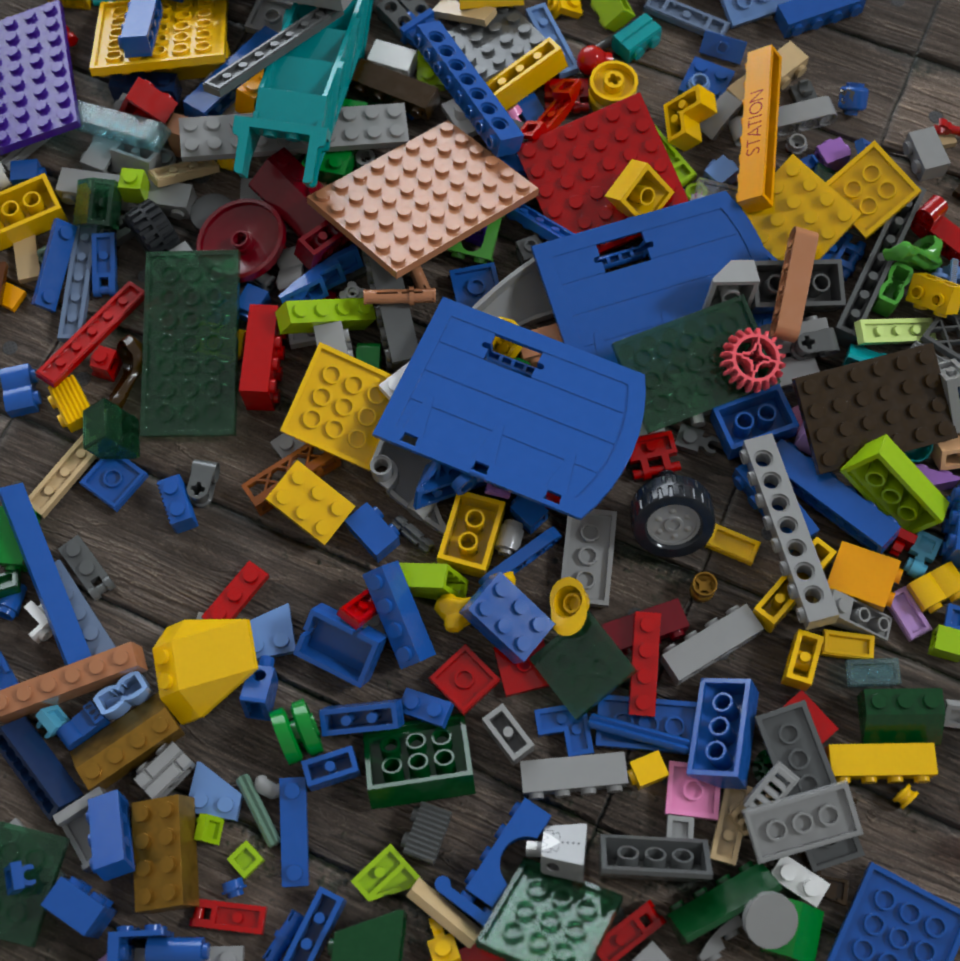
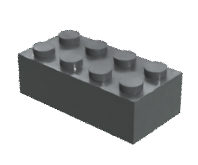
M842 259L814 260L804 313L836 312L846 305ZM784 260L755 261L760 283L750 310L746 314H773Z

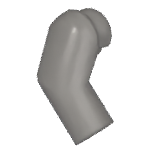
M265 775L256 777L254 787L259 794L269 799L280 797L279 783H273Z

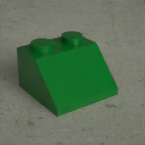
M788 898L794 904L798 913V927L795 935L786 945L778 949L760 947V952L791 961H815L824 911L804 902Z

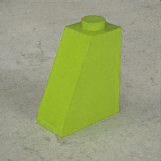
M399 563L412 596L438 600L441 595L452 593L456 597H466L469 580L448 564Z

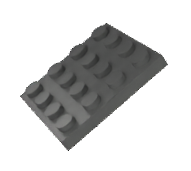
M514 6L495 7L497 15L486 27L461 23L448 30V33L485 83L546 40Z

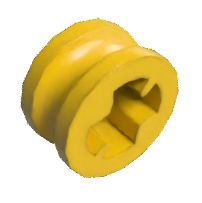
M908 783L892 800L899 802L900 808L903 810L919 793L912 791L911 785Z

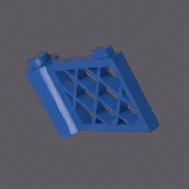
M148 937L145 947V961H205L210 956V943L205 942L204 937Z

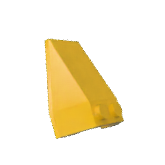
M249 619L183 620L166 627L152 649L159 697L181 725L205 717L258 670Z

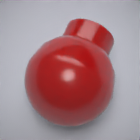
M594 45L582 48L577 56V66L586 76H591L592 71L599 64L613 61L611 52H604L600 47Z

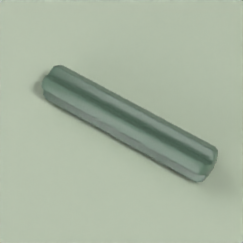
M244 774L238 777L236 783L267 846L271 848L281 842V838L258 792L255 790L250 776Z

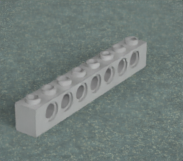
M770 433L744 440L742 450L739 451L740 459L743 465H747L749 471L747 472V478L750 486L755 487L757 507L762 508L764 512L763 523L767 531L770 530L773 537L771 539L772 549L774 553L779 554L781 560L779 562L780 571L783 576H787L789 585H787L790 598L796 601L798 607L796 608V615L799 623H804L806 630L836 623L840 614L773 434ZM757 462H765L768 466L761 467ZM771 483L775 485L776 488L770 489L767 488L764 484ZM780 505L784 510L777 511L772 506ZM787 527L791 529L792 533H784L780 528ZM789 550H797L801 555L792 556ZM797 573H805L809 576V579H800ZM814 596L818 602L810 603L805 597Z

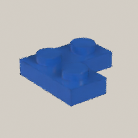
M585 702L534 710L538 737L564 733L568 757L594 754Z

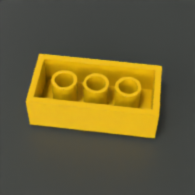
M45 173L0 191V251L32 235L37 236L51 230L55 218L69 222Z

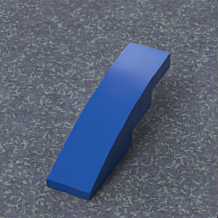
M352 244L314 266L279 295L281 303L294 300H319L329 296L327 290L347 281L345 275L364 266L357 247Z

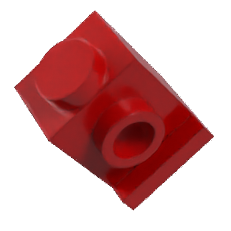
M99 345L90 357V367L93 370L92 376L114 382L123 364L117 350Z

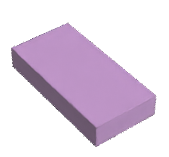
M906 586L894 591L896 594L891 607L887 606L908 642L932 630L931 625Z

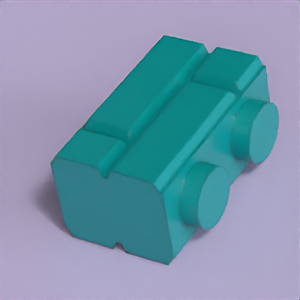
M644 13L612 36V50L618 56L620 55L626 63H630L634 59L639 60L646 50L650 47L653 49L660 43L661 26L653 21L647 13Z

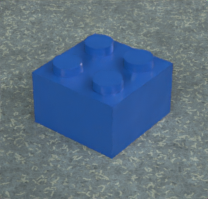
M61 876L41 903L42 907L81 935L95 939L100 938L118 912L112 907L114 902L102 893L91 892L93 887L90 884L74 876L70 879Z

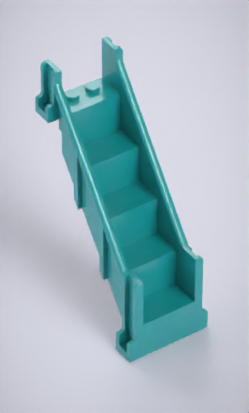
M353 0L344 10L343 16L264 68L263 77L258 87L253 117L234 116L232 132L238 137L234 171L241 178L248 179L250 161L262 135L271 139L284 138L293 142H309L303 183L309 188L317 186L319 170L325 153L330 149L331 136L356 65L361 58H365L374 0ZM293 3L291 9H286L284 13L281 31L317 7Z

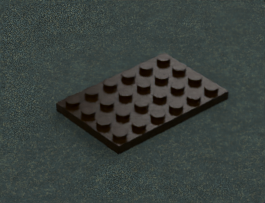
M933 343L792 379L817 475L841 469L866 443L885 434L903 452L958 438L939 374L941 371Z

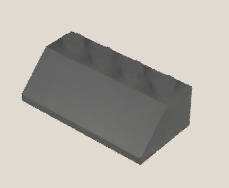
M600 834L599 877L708 883L713 878L708 839Z

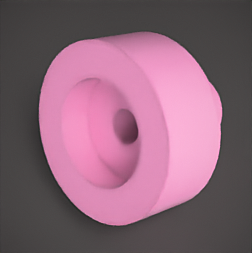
M518 104L507 110L512 119L521 121L518 116L523 111Z

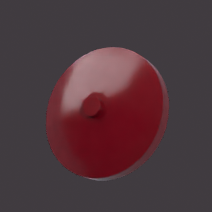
M245 198L231 201L214 211L202 225L196 244L198 259L205 270L219 281L237 284L254 280L270 270L280 258L286 242L285 225L278 212L270 204L262 200Z

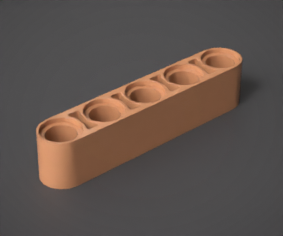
M794 226L790 232L770 327V337H777V339L795 343L799 337L818 244V232Z

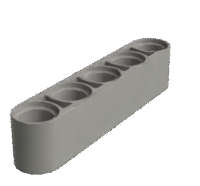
M822 96L780 106L777 138L834 123L838 115L829 96ZM743 115L735 117L728 123V128L736 146H741V118Z

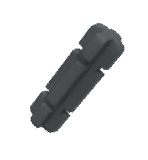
M399 515L393 520L392 524L397 530H401V534L415 546L419 545L418 548L423 553H428L432 550L434 542L428 537L425 538V534L412 523L408 524L406 518Z

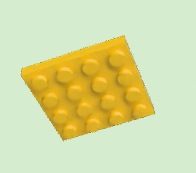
M794 154L775 172L773 207L749 214L742 208L760 237L764 248L777 260H784L788 238L794 226L818 232L819 238L814 260H820L862 216L855 207Z
M319 342L279 432L370 471V461L380 439L373 437L372 433L389 402V399L379 390V384L392 374Z

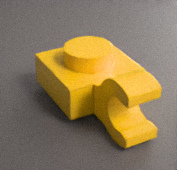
M429 918L434 939L427 941L432 961H462L454 936L451 933L445 935L443 927L433 918Z

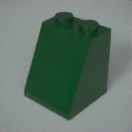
M396 910L334 932V939L330 938L328 942L327 956H331V961H402L408 914L404 910Z

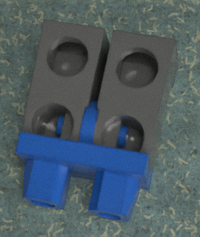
M383 0L377 4L378 19L383 24L386 23L404 45L409 43L414 48L416 47L413 43V36L415 35L417 24L436 21L434 11L428 7L424 0ZM390 4V8L385 10V7Z

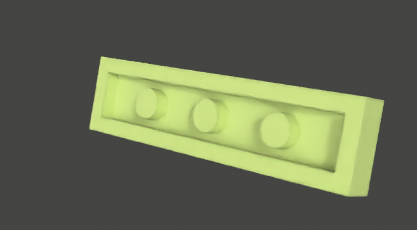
M933 318L860 319L854 322L858 345L914 343L916 340L924 343L920 339L933 322ZM930 333L929 336L937 340L936 334Z

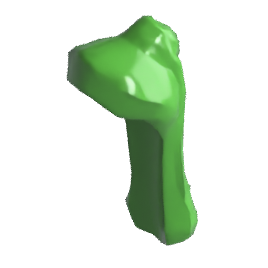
M928 235L916 241L913 245L908 241H903L890 249H884L882 254L887 261H899L915 270L923 269L932 273L936 272V268L942 266L940 254L943 241L937 236Z

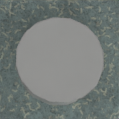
M764 891L757 894V897L753 900L750 899L746 904L742 914V926L747 936L757 946L765 949H778L786 945L795 935L798 927V913L794 904L783 894L775 891Z

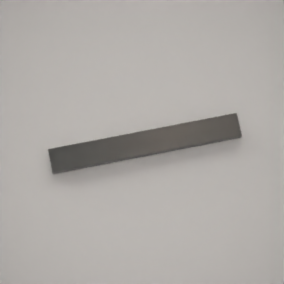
M317 7L202 83L204 91L221 98L343 16L344 11Z

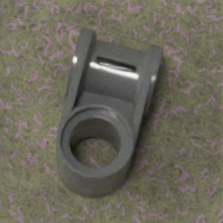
M832 327L802 333L797 341L790 346V353L797 360L829 357L840 352L835 330Z
M193 460L187 493L195 507L205 508L211 504L220 474L219 462Z

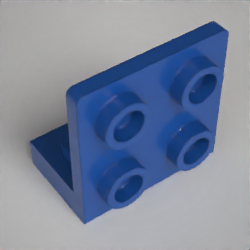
M161 924L144 925V930L134 926H117L116 932H108L107 961H134L135 946L132 945V940H147L148 937H174V932L168 931L167 926H161Z

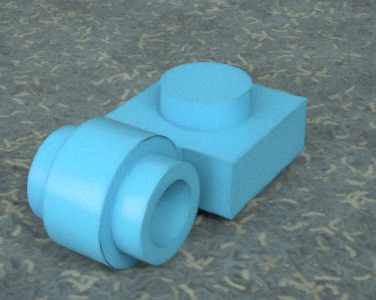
M923 530L916 533L918 537L908 551L909 554L915 557H908L902 569L906 571V575L914 579L925 574L928 565L924 564V562L926 561L931 564L934 561L943 541Z

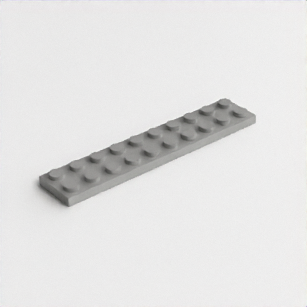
M405 103L342 107L331 136L330 149L327 152L399 147L409 142ZM253 113L179 118L182 162L235 159L238 137L232 132L234 116L253 117ZM261 135L252 157L272 156L283 147L291 154H306L309 142H293L284 138L271 139Z

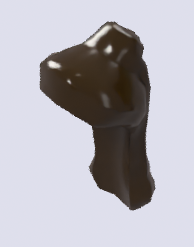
M130 334L118 342L117 352L122 359L124 373L113 392L104 401L102 412L112 413L123 410L135 381L154 358L152 345L142 344Z

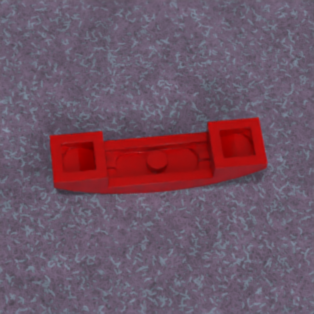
M563 78L552 91L555 100L537 121L527 120L520 128L524 134L523 139H539L540 135L556 129L565 120L580 92L581 79Z

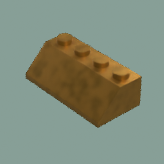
M156 693L147 701L138 705L70 751L75 769L89 791L94 790L98 786L106 789L155 756L156 751L163 744L175 742L183 737L185 733L171 711L160 699L159 693Z

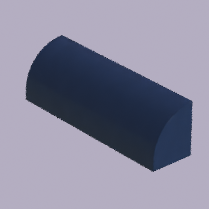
M26 716L0 727L1 755L49 821L54 820L53 815L84 796Z

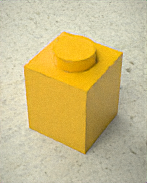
M659 750L635 759L628 764V780L632 786L636 785L638 790L665 780L669 776Z

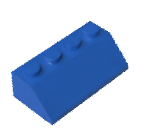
M701 678L686 773L688 777L719 788L747 790L755 728L754 717H756L759 692L751 679Z

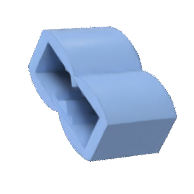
M134 671L124 675L116 685L100 690L93 700L104 717L108 720H114L126 714L131 706L140 705L147 701L154 691L147 679L139 671Z

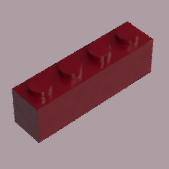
M678 598L640 611L661 613L659 645L662 644L661 641L668 638L674 641L684 637L685 632H687L690 626ZM634 613L583 631L582 638L587 646L593 665L597 663L601 666L614 661V657L620 655L624 657L632 656Z

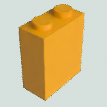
M842 541L827 582L830 590L836 589L876 610L884 612L885 606L891 607L896 594L891 592L894 583L899 584L904 570L899 568L900 560Z

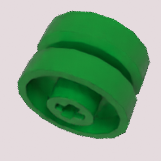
M304 698L291 703L290 709L294 720L290 719L283 707L269 712L277 739L290 766L303 760L301 743H303L307 753L312 757L324 752L318 725L313 713H310Z

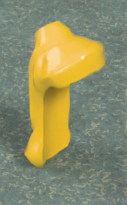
M513 571L503 573L514 585L516 584ZM449 593L441 595L436 601L434 610L444 620L446 631L457 633L471 624L459 613L471 597L461 598Z

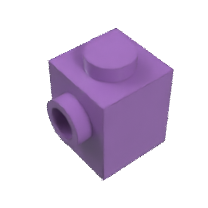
M841 137L834 140L828 139L815 149L814 155L823 170L822 176L842 169L849 162L851 150Z

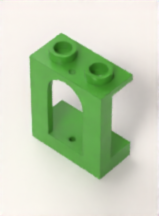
M505 215L487 225L483 244L478 250H465L460 241L447 249L449 252H452L451 256L459 259H465V256L474 258L473 262L485 264L487 261L493 262V252L501 221Z

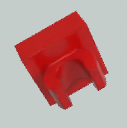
M901 528L897 538L892 542L889 554L898 558L903 549L909 551L918 535Z

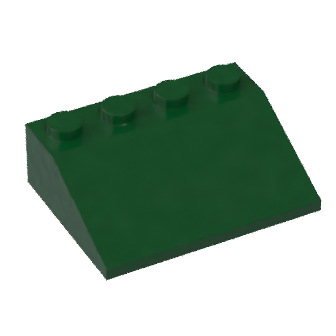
M450 715L445 729L414 720L404 722L405 724L398 729L363 732L367 791L371 810L476 794L465 715Z

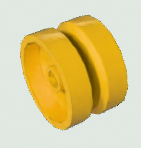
M614 60L603 62L592 71L589 81L588 101L593 112L636 94L638 77L634 69L624 62Z

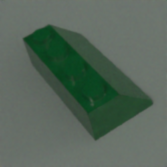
M750 861L738 868L740 874L731 878L727 874L716 880L717 887L708 891L704 887L691 894L694 900L684 904L683 900L668 907L671 913L667 914L665 918L680 945L683 946L742 913L750 899L753 900L757 897V894L764 891L779 892L783 889L781 884L763 863L754 865Z

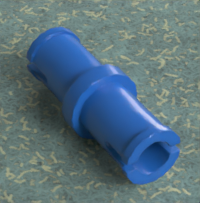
M291 909L280 930L277 929L274 935L276 937L262 956L265 961L281 960L288 946L291 945L305 916Z

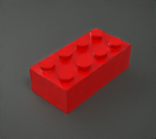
M250 304L239 385V392L247 410L275 411L276 403L280 402L278 381L283 379V368L280 367L281 360L285 359L283 339H287L288 334H280L275 314L279 309L278 305Z

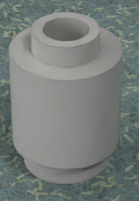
M506 519L504 524H501L494 546L500 556L508 558L520 549L524 535L523 524L511 519Z

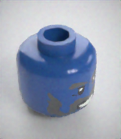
M846 82V86H842L839 91L838 107L845 110V115L857 116L858 111H863L867 108L869 90L864 87L863 83Z

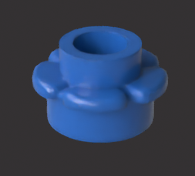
M242 877L221 884L223 888L221 894H227L228 899L244 894L243 888H246L247 884L244 885Z

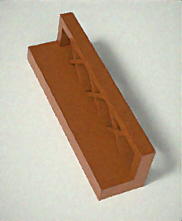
M305 444L243 483L241 487L261 517L274 508L264 499L279 482L272 480L275 472H287L293 465L294 460L305 458V466L322 478L342 465L340 458L327 452L321 455L313 454L315 447ZM256 484H264V491L254 497L250 488Z

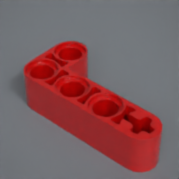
M933 195L916 212L910 227L920 238L934 235L942 239L943 247L941 254L949 261L952 258L958 259V266L960 267V228L944 216L948 210L947 202L942 197Z

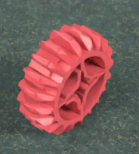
M751 327L746 328L744 332L738 330L735 333L736 336L731 335L728 338L729 343L726 342L722 346L725 351L720 353V357L725 360L720 363V366L727 368L723 372V376L730 375L731 378L728 383L732 384L736 381V389L739 390L744 386L745 393H749L752 389L755 393H759L761 388L766 391L770 388V385L774 386L778 382L777 378L783 375L780 369L785 368L786 364L780 360L784 359L786 354L779 353L783 345L776 346L774 342L777 341V337L769 339V331H765L761 335L760 328H756L754 332ZM751 343L747 352L737 353L740 344ZM738 365L743 367L744 373L740 370ZM769 368L765 377L755 378L758 369Z

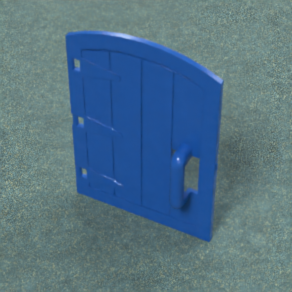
M726 190L531 246L562 342L643 373L645 377L651 374L652 376H657L689 366L685 347L692 342L693 338L705 336L706 339H710L722 332H728V335H732L736 331L751 327L753 331L762 325L771 324L773 314H702V308L712 279L731 260L769 261L762 241L751 221ZM641 233L643 241L638 246L600 257L597 245ZM646 257H649L650 259L649 261H645L639 264H635L632 266H628L625 268L605 273L606 269L634 262L640 259H644ZM683 353L686 360L674 364L672 356Z
M442 297L372 435L375 438L464 474L484 480L486 483L581 521L612 490L633 454L644 416L646 397L645 374ZM495 336L542 354L537 368L493 351L492 343ZM408 435L417 439L416 445L414 446L402 441L404 436ZM475 464L487 467V474L473 470ZM549 492L561 497L559 504L545 499L547 493Z

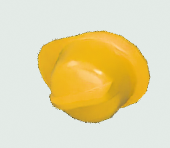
M564 577L558 580L550 592L551 620L555 623L553 629L557 634L571 636L577 633L583 627L590 607V599L583 585L572 577Z

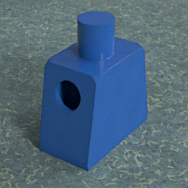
M260 656L258 670L244 681L239 700L246 718L271 721L269 712L273 711L278 688V677L274 668L275 659L271 656Z

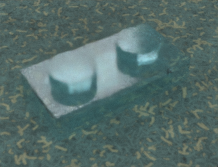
M898 658L849 659L845 661L848 687L894 686L902 683Z

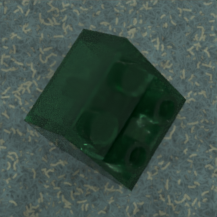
M102 178L78 180L73 225L118 230L122 196L117 188L118 182Z
M105 398L99 400L83 410V449L100 459L139 458V419Z

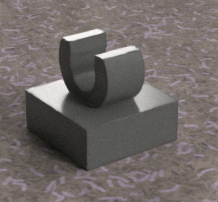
M808 79L799 81L798 84L790 86L788 90L793 103L818 98L811 81Z

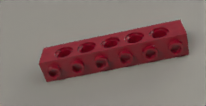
M325 220L298 239L294 255L310 270L347 245L351 240L329 221Z

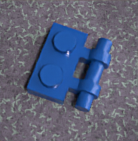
M848 232L821 258L842 259L841 257L844 252L849 254L850 257L847 261L842 259L844 282L847 281L849 276L853 275L856 269L855 265L858 260L862 259L866 243L863 241H858L856 245L850 243L853 235Z

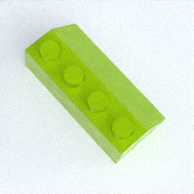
M887 434L866 443L841 468L840 472L867 500L873 502L878 507V510L886 516L890 515L895 518L901 528L915 534L944 521L950 502Z

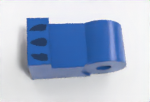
M90 700L83 706L82 711L57 730L56 735L68 750H73L109 725L110 721L100 713L96 704Z

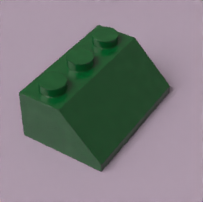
M942 688L863 689L857 695L862 744L934 743L935 746L941 745L945 722Z

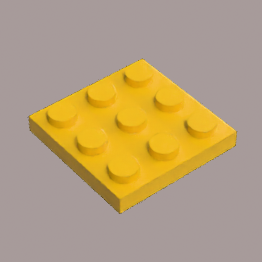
M875 140L826 182L862 214L853 226L865 239L921 193V189Z

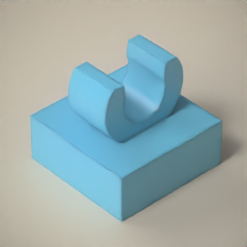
M58 704L42 708L35 715L39 720L36 727L38 729L45 727L48 731L44 736L45 738L55 736L57 730L63 724L70 721Z

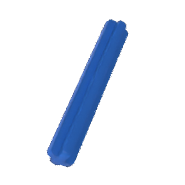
M594 713L589 717L588 727L683 754H687L690 748V740Z

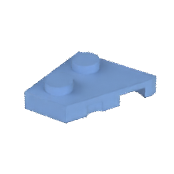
M197 761L189 792V797H194L195 814H210L225 820L238 822L243 795L203 763Z

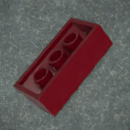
M283 147L264 162L248 186L264 202L270 204L278 212L282 220L299 237H302L326 220L307 204V196L324 186L317 181L316 187H307L303 183L305 167Z

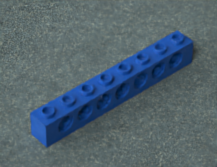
M435 21L417 24L415 35L413 36L415 47L421 52L425 61L428 62L435 75L444 84L445 89L449 91L455 103L459 105L495 157L519 152L524 134L442 23Z

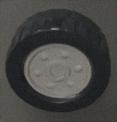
M671 470L661 471L657 478L644 484L635 493L630 505V520L635 540L643 549L651 554L668 558L686 556L701 549L714 533L716 524L715 511L707 489L698 481L687 476L676 475Z

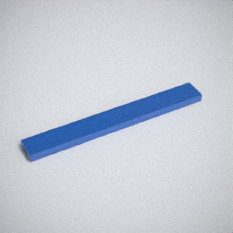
M18 483L1 487L0 500L65 666L92 656L24 484Z

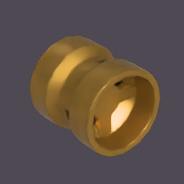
M699 572L695 575L689 590L691 597L695 601L701 603L708 602L713 597L718 584L715 576L709 572Z

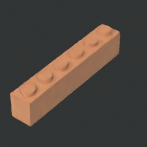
M128 642L0 690V722L9 723L36 713L42 708L57 705L114 684L130 672L139 671L143 673L148 671L142 646Z

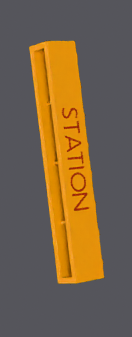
M772 44L748 52L747 63H745V96L742 101L744 110L743 117L741 118L742 136H740L741 152L738 157L740 166L739 174L737 175L738 193H736V202L747 214L773 207L782 57Z

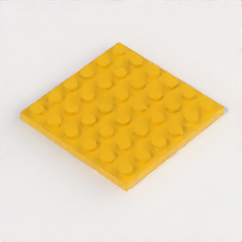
M131 0L100 2L89 67L92 77H107L112 74L128 75L132 72H152L159 69L173 70L177 67L187 66L194 68L199 65H218L226 62L228 0H184L183 3L161 0L163 15L152 56L125 58L124 51L119 48L118 36L122 32L121 25L125 22V13L128 12V2Z

